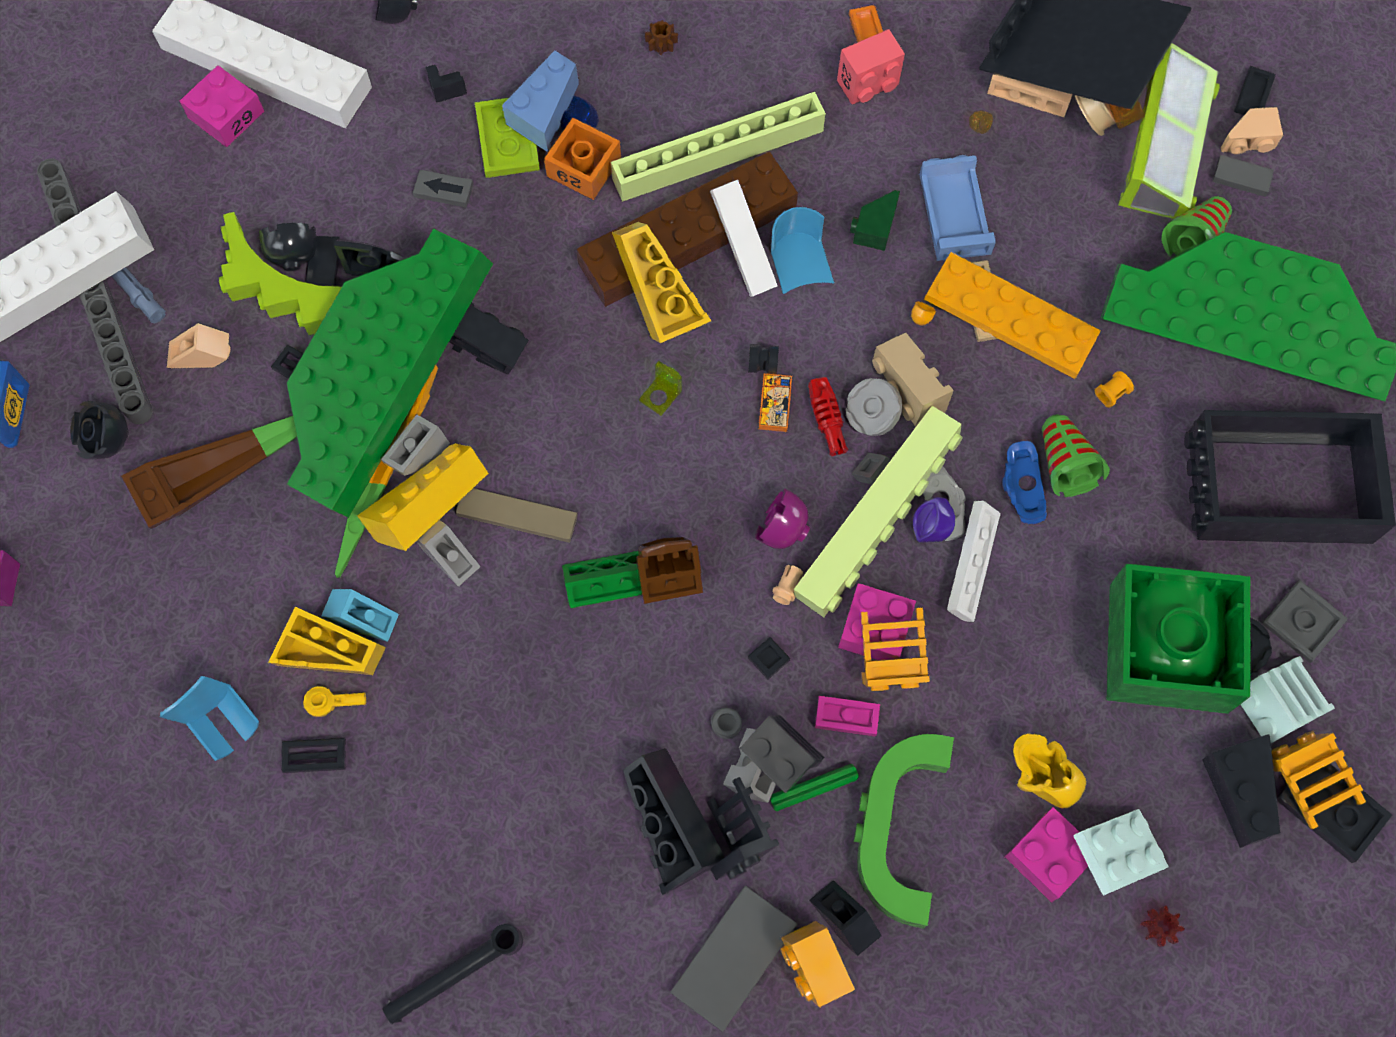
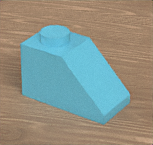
M332 589L321 617L342 628L388 642L399 614L352 589Z

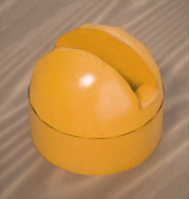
M917 301L912 309V320L917 325H926L932 321L936 310L924 302Z

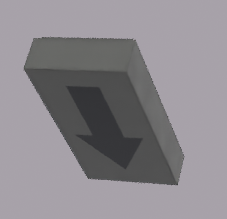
M420 170L413 190V196L415 198L467 208L474 183L471 179Z

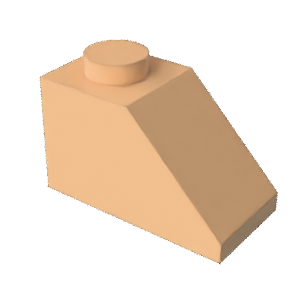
M199 323L169 341L167 368H207L219 365L226 361L230 354V345H228L229 333Z

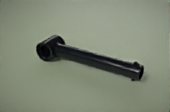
M509 924L497 926L492 931L488 941L415 986L404 995L393 1001L389 999L387 1004L382 1007L386 1018L391 1024L403 1022L402 1018L413 1010L418 1009L502 954L507 956L516 954L523 945L522 933L519 929ZM505 931H511L515 937L514 944L509 949H503L499 944V938Z

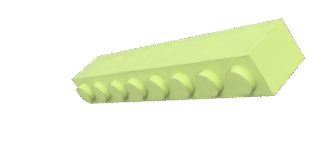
M812 92L612 161V180L623 202L821 133L824 129L826 113L816 93Z
M931 406L796 585L794 594L797 599L822 617H825L829 611L833 613L838 608L843 599L841 597L846 587L851 589L860 577L858 571L864 564L868 566L877 554L876 547L881 541L886 542L895 529L893 524L898 518L903 519L908 514L912 506L910 504L911 500L915 495L921 496L929 484L927 479L932 472L937 474L946 461L943 457L949 449L954 451L962 440L960 435L961 423Z

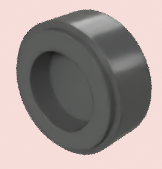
M727 707L721 708L714 713L711 727L714 734L719 738L732 739L739 734L742 727V719L736 710Z

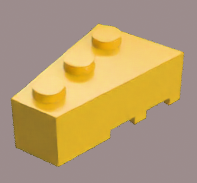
M295 607L268 663L282 667L373 675L386 647Z

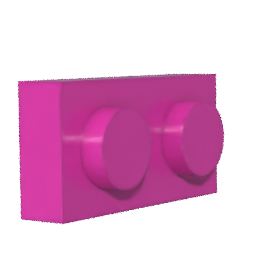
M819 696L815 728L876 737L880 704Z

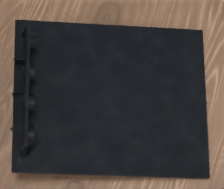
M1015 0L989 40V53L980 65L979 70L1132 110L1160 62L1164 59V55L1192 8L1162 0Z

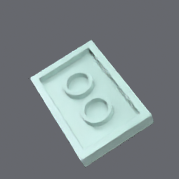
M1140 809L1073 835L1103 896L1169 867Z

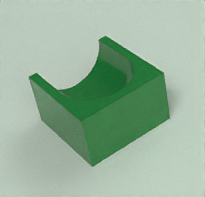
M1125 564L1110 584L1106 700L1227 714L1250 697V576Z

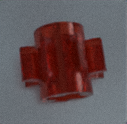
M1166 905L1160 908L1159 914L1153 908L1148 910L1147 913L1151 919L1141 922V925L1147 927L1149 932L1145 939H1157L1158 947L1165 946L1166 939L1172 945L1178 943V938L1175 935L1185 930L1184 927L1179 926L1177 920L1180 917V913L1174 915L1168 913L1169 909ZM1163 920V925L1168 926L1169 930L1163 932V928L1158 927V922Z

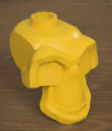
M1035 734L1022 735L1015 741L1013 745L1014 759L1017 767L1022 771L1017 786L1022 791L1033 792L1038 797L1059 808H1068L1081 798L1086 788V778L1082 771L1067 759L1066 752L1061 744L1053 741L1047 745L1046 737Z

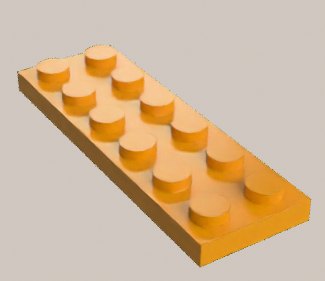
M950 252L924 300L992 334V336L1073 379L1078 375L1101 331Z

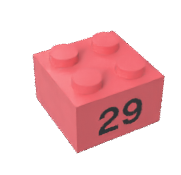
M888 29L841 50L837 81L851 104L859 101L865 103L872 99L875 94L882 91L888 93L899 85L905 53L891 31Z

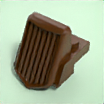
M685 537L660 538L639 546V556L636 557L644 604L703 593L698 546H692V542Z

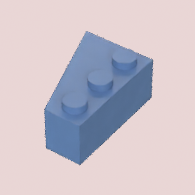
M554 50L502 105L506 125L548 152L555 131H558L560 127V120L564 111H567L579 85L576 64Z

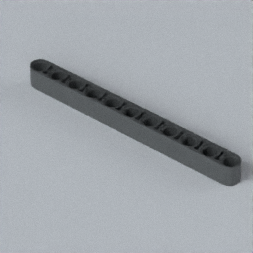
M53 158L41 161L37 167V174L55 226L57 227L82 212L71 179L61 163ZM105 279L81 293L80 297L119 408L133 424H144L152 417V406L108 282ZM123 357L119 362H115L118 358ZM132 381L129 385L123 387L126 382ZM136 405H140L137 410L132 411Z

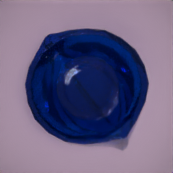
M574 95L567 111H564L560 120V126L564 130L573 117L596 128L599 122L597 110L590 102Z

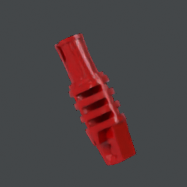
M827 377L812 379L808 386L811 406L816 417L818 429L821 433L825 434L830 456H836V452L838 455L844 454L848 451V447L841 430L844 422L841 418L836 396Z

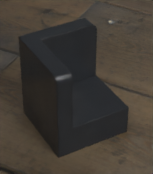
M436 64L425 67L436 103L467 94L465 81L460 72L457 71L440 76Z

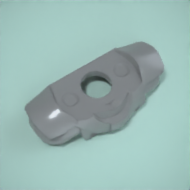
M942 466L937 474L934 472L930 474L927 479L929 484L923 495L925 500L931 499L936 492H945L949 496V503L955 513L954 530L945 540L950 541L960 538L965 533L964 516L966 514L964 512V501L966 497L963 489L958 487L952 476Z

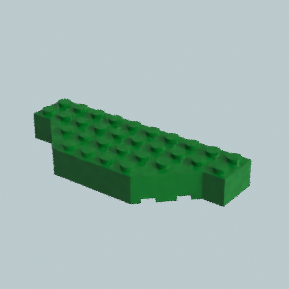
M433 229L419 254L351 279L343 284L287 382L301 453V460L287 485L349 518L493 265L481 251Z
M1219 232L1147 271L1118 264L1100 317L1104 320L1381 401H1386L1396 374V343L1376 337L1340 264L1227 232Z

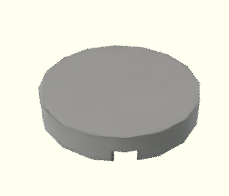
M878 378L865 379L855 385L847 398V419L850 425L860 433L869 436L883 435L892 430L899 421L902 412V398L897 388L888 381Z

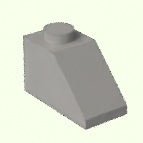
M416 415L381 461L405 476L420 470L442 454L450 442L438 426Z
M440 520L416 541L426 555L458 587L480 568V565L451 529Z

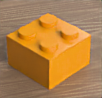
M814 921L782 937L785 946L780 948L787 965L791 966L794 971L796 970L798 977L794 978L795 984L801 996H805L807 1001L812 1000L818 1007H821L855 990L827 927Z

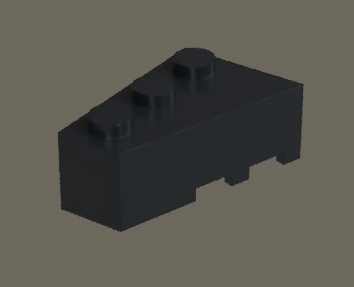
M471 302L449 343L454 344L452 350L461 353L462 349L476 356V361L509 375L529 339L525 338L520 330L514 327L508 328L500 323L495 315L488 312L483 313L476 309Z
M1270 734L1213 752L1202 759L1240 848L1271 838L1280 833Z

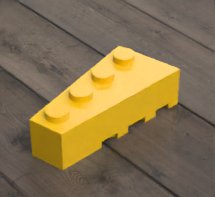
M636 222L612 232L652 339L662 343L712 321L698 303L699 301L693 292L689 290L682 279L683 277L677 268L673 266L667 257L668 255L647 224Z
M455 443L448 446L442 454L357 516L375 541L406 551L489 473L471 446Z

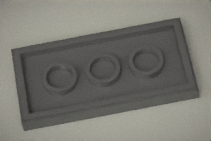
M745 886L670 993L721 1032H724L783 946L782 937L790 934L797 923Z

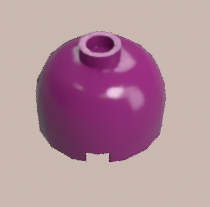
M784 488V492L780 491L766 511L768 514L764 521L765 528L763 529L760 525L758 526L755 539L766 546L776 549L791 547L797 540L802 542L810 530V527L806 525L809 515L804 501L786 488Z

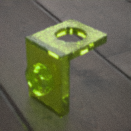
M658 361L655 364L656 379L639 398V401L662 416L681 393L682 376L675 369ZM656 390L665 392L667 395L666 402L661 405L653 404L650 400L651 393Z

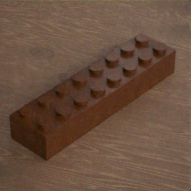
M769 151L577 248L578 264L604 306L606 307L634 293L612 232L636 222L647 224L668 255L667 257L673 266L678 270L730 243L710 190L738 180L756 229L774 221L784 211L797 207L798 192Z

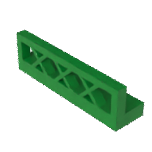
M629 552L562 565L570 608L642 595L637 563L633 564L637 562L636 557L639 556V552ZM583 572V574L570 576V574Z

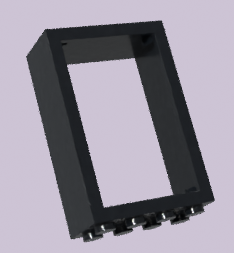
M1204 410L1185 434L1184 445L1186 449H1190V459L1187 461V475L1192 476L1193 483L1189 490V501L1195 506L1191 527L1193 531H1197V540L1374 544L1396 526L1382 414ZM1213 443L1350 446L1359 519L1220 516Z

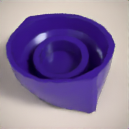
M936 497L925 500L914 513L913 529L917 542H941L946 540L954 530L955 513L946 498Z

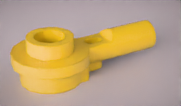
M317 686L306 693L303 704L305 710L310 715L322 717L333 711L335 707L366 705V693L333 695L329 689Z

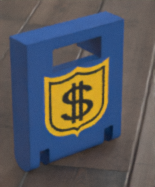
M0 361V443L5 447L14 448L18 444L30 384L9 361Z

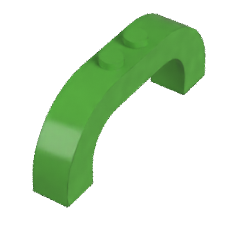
M937 734L909 737L894 745L883 755L872 773L867 793H861L859 811L864 812L862 824H856L854 842L859 843L857 856L858 873L864 891L871 902L889 918L905 925L923 929L928 926L932 893L909 889L898 883L888 870L886 848L898 780L904 774L913 770L925 769L946 773L950 768L954 737Z

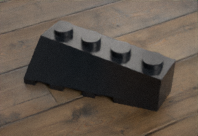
M666 748L640 756L623 770L635 809L641 811L643 818L641 829L644 838L649 837L654 855L650 858L654 869H659L663 883L659 884L662 896L709 871L725 858Z

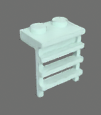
M1301 656L1250 681V697L1241 704L1261 736L1270 734L1271 744L1335 709L1332 703L1328 704L1302 665L1303 659Z

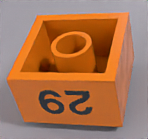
M572 117L544 158L546 175L594 200L612 173L611 162L621 159L620 141Z

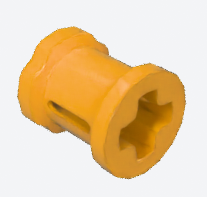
M1116 371L1111 380L1095 388V394L1106 407L1111 408L1121 396L1133 392L1134 385L1124 372Z

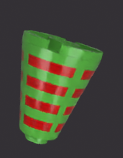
M1213 196L1170 221L1162 232V244L1170 257L1173 253L1178 255L1215 234L1224 232L1232 214L1230 203L1222 197Z
M1056 414L1046 419L1042 426V434L1051 487L1054 493L1060 496V492H1063L1065 497H1072L1087 493L1099 486L1097 480L1101 476L1105 480L1110 470L1104 458L1067 416Z

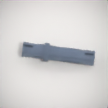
M126 267L111 275L131 298L130 302L132 305L140 308L150 322L158 323L165 317L166 311L155 301L153 293L148 288L143 287Z

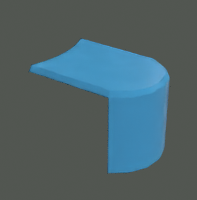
M806 207L791 208L776 218L773 225L771 254L783 294L806 284L834 283L822 244L824 216L816 210Z
M201 676L181 698L160 713V718L186 724L215 761L226 757L234 750L206 716L208 712L218 706L245 741L254 734L259 725V720L231 685L205 676Z

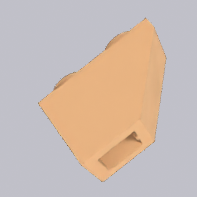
M1277 107L1250 109L1230 131L1221 146V151L1241 154L1248 150H1258L1264 153L1275 149L1283 136Z

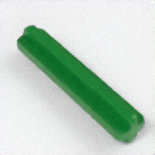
M853 764L843 766L794 785L787 793L781 790L772 794L770 797L771 805L775 811L785 809L856 781L859 778L858 772Z

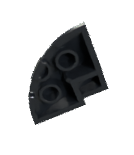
M338 239L335 240L334 244L345 273L352 276H362L407 259L393 251L369 243Z

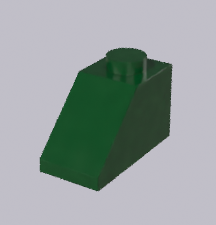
M894 190L861 207L859 218L853 217L850 233L854 234L853 244L885 251L900 191Z

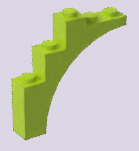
M235 213L223 214L225 226H221L223 239L225 243H229L230 249L225 250L228 264L221 265L223 276L219 277V283L222 292L228 293L232 301L257 296L260 309L266 310L270 318L296 313L299 327H305L308 335L315 334L342 287L318 286L300 282L279 273L266 264L250 248Z

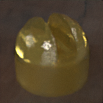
M976 110L969 117L970 127L981 134L988 132L993 123L992 114L984 110Z

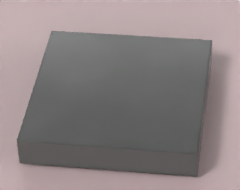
M1298 580L1262 624L1311 663L1348 618L1301 580Z

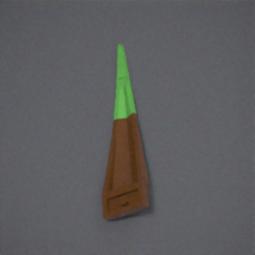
M291 416L222 440L147 462L121 477L148 527L153 529L178 515H182L297 438L294 417Z

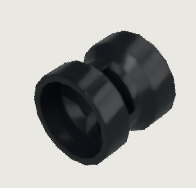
M750 344L748 372L757 373L761 370L766 371L768 374H777L779 346L770 345L768 348H761L758 344Z

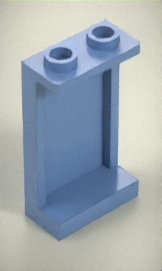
M959 155L949 159L932 158L922 163L919 176L937 261L946 260L950 252L962 258L991 255L995 246L994 232L989 233L976 176V156Z

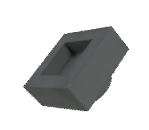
M868 452L852 472V475L859 482L873 485L890 462V459L884 455Z

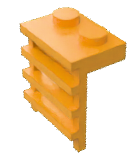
M916 608V620L874 624H868V612H861L865 672H861L863 685L871 687V691L889 690V685L901 684V688L905 689L918 688L919 683L930 682L927 669L928 657L926 656L927 644L924 631L923 608ZM917 627L918 639L870 642L869 630ZM919 646V657L871 661L870 649Z
M1310 731L1297 737L1298 743L1290 747L1285 744L1271 750L1274 772L1282 773L1310 829L1318 827L1313 817L1314 815L1351 796H1354L1358 805L1366 802L1361 793L1363 791L1361 785H1357L1352 775L1354 773L1353 769L1347 766L1343 758L1345 756L1343 750H1339L1334 741L1336 739L1334 733L1315 734L1314 731ZM1336 761L1340 771L1302 790L1299 789L1295 781ZM1343 778L1345 779L1349 788L1310 808L1305 801L1306 797Z

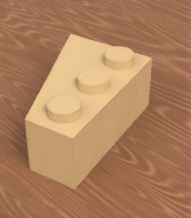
M907 333L876 346L874 359H872L873 366L878 374L883 373L886 380L897 388L902 398V414L907 421L911 420L916 427L931 406H934L943 413L946 412L954 390L949 385L942 386L936 378L939 376V372L935 367L929 369L922 360L925 358V355Z

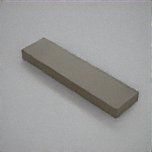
M475 488L459 501L456 515L459 517L569 543L578 517L576 512Z

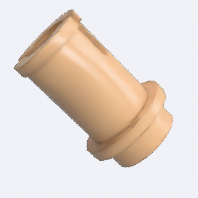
M786 565L778 586L774 587L772 591L774 594L773 599L776 602L789 605L790 601H794V588L803 576V571L796 566Z

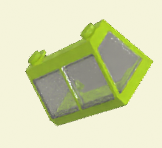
M1173 43L1146 86L1148 88L1131 166L1125 180L1126 188L1124 193H1121L1118 206L1175 219L1196 205L1197 197L1193 196L1211 103L1212 100L1216 99L1220 84L1216 83L1218 74L1216 70Z

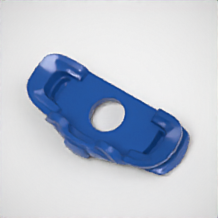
M1030 441L1013 443L1007 451V463H1005L1002 486L1004 491H1007L1021 521L1027 524H1037L1044 521L1047 516L1037 451L1034 444ZM1024 476H1031L1035 479L1036 486L1030 491H1025L1020 488L1019 480Z

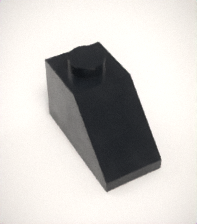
M834 880L809 900L841 941L857 956L882 936L867 910Z

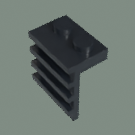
M781 715L768 716L739 748L785 793L796 784L808 769L819 766L825 758Z
M740 777L732 781L738 793L721 807L718 806L715 798L707 801L732 852L711 868L715 880L725 876L732 880L747 872L746 869L761 862V857L779 845L778 840H771L767 829L771 827L769 822L763 823L758 814L762 810L760 804L754 805L749 796L753 793L751 786L745 788ZM740 802H743L746 811L727 824L723 815L727 814ZM751 818L755 828L736 841L732 832Z

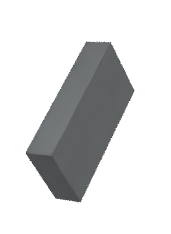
M1220 155L1212 182L1266 197L1274 170Z

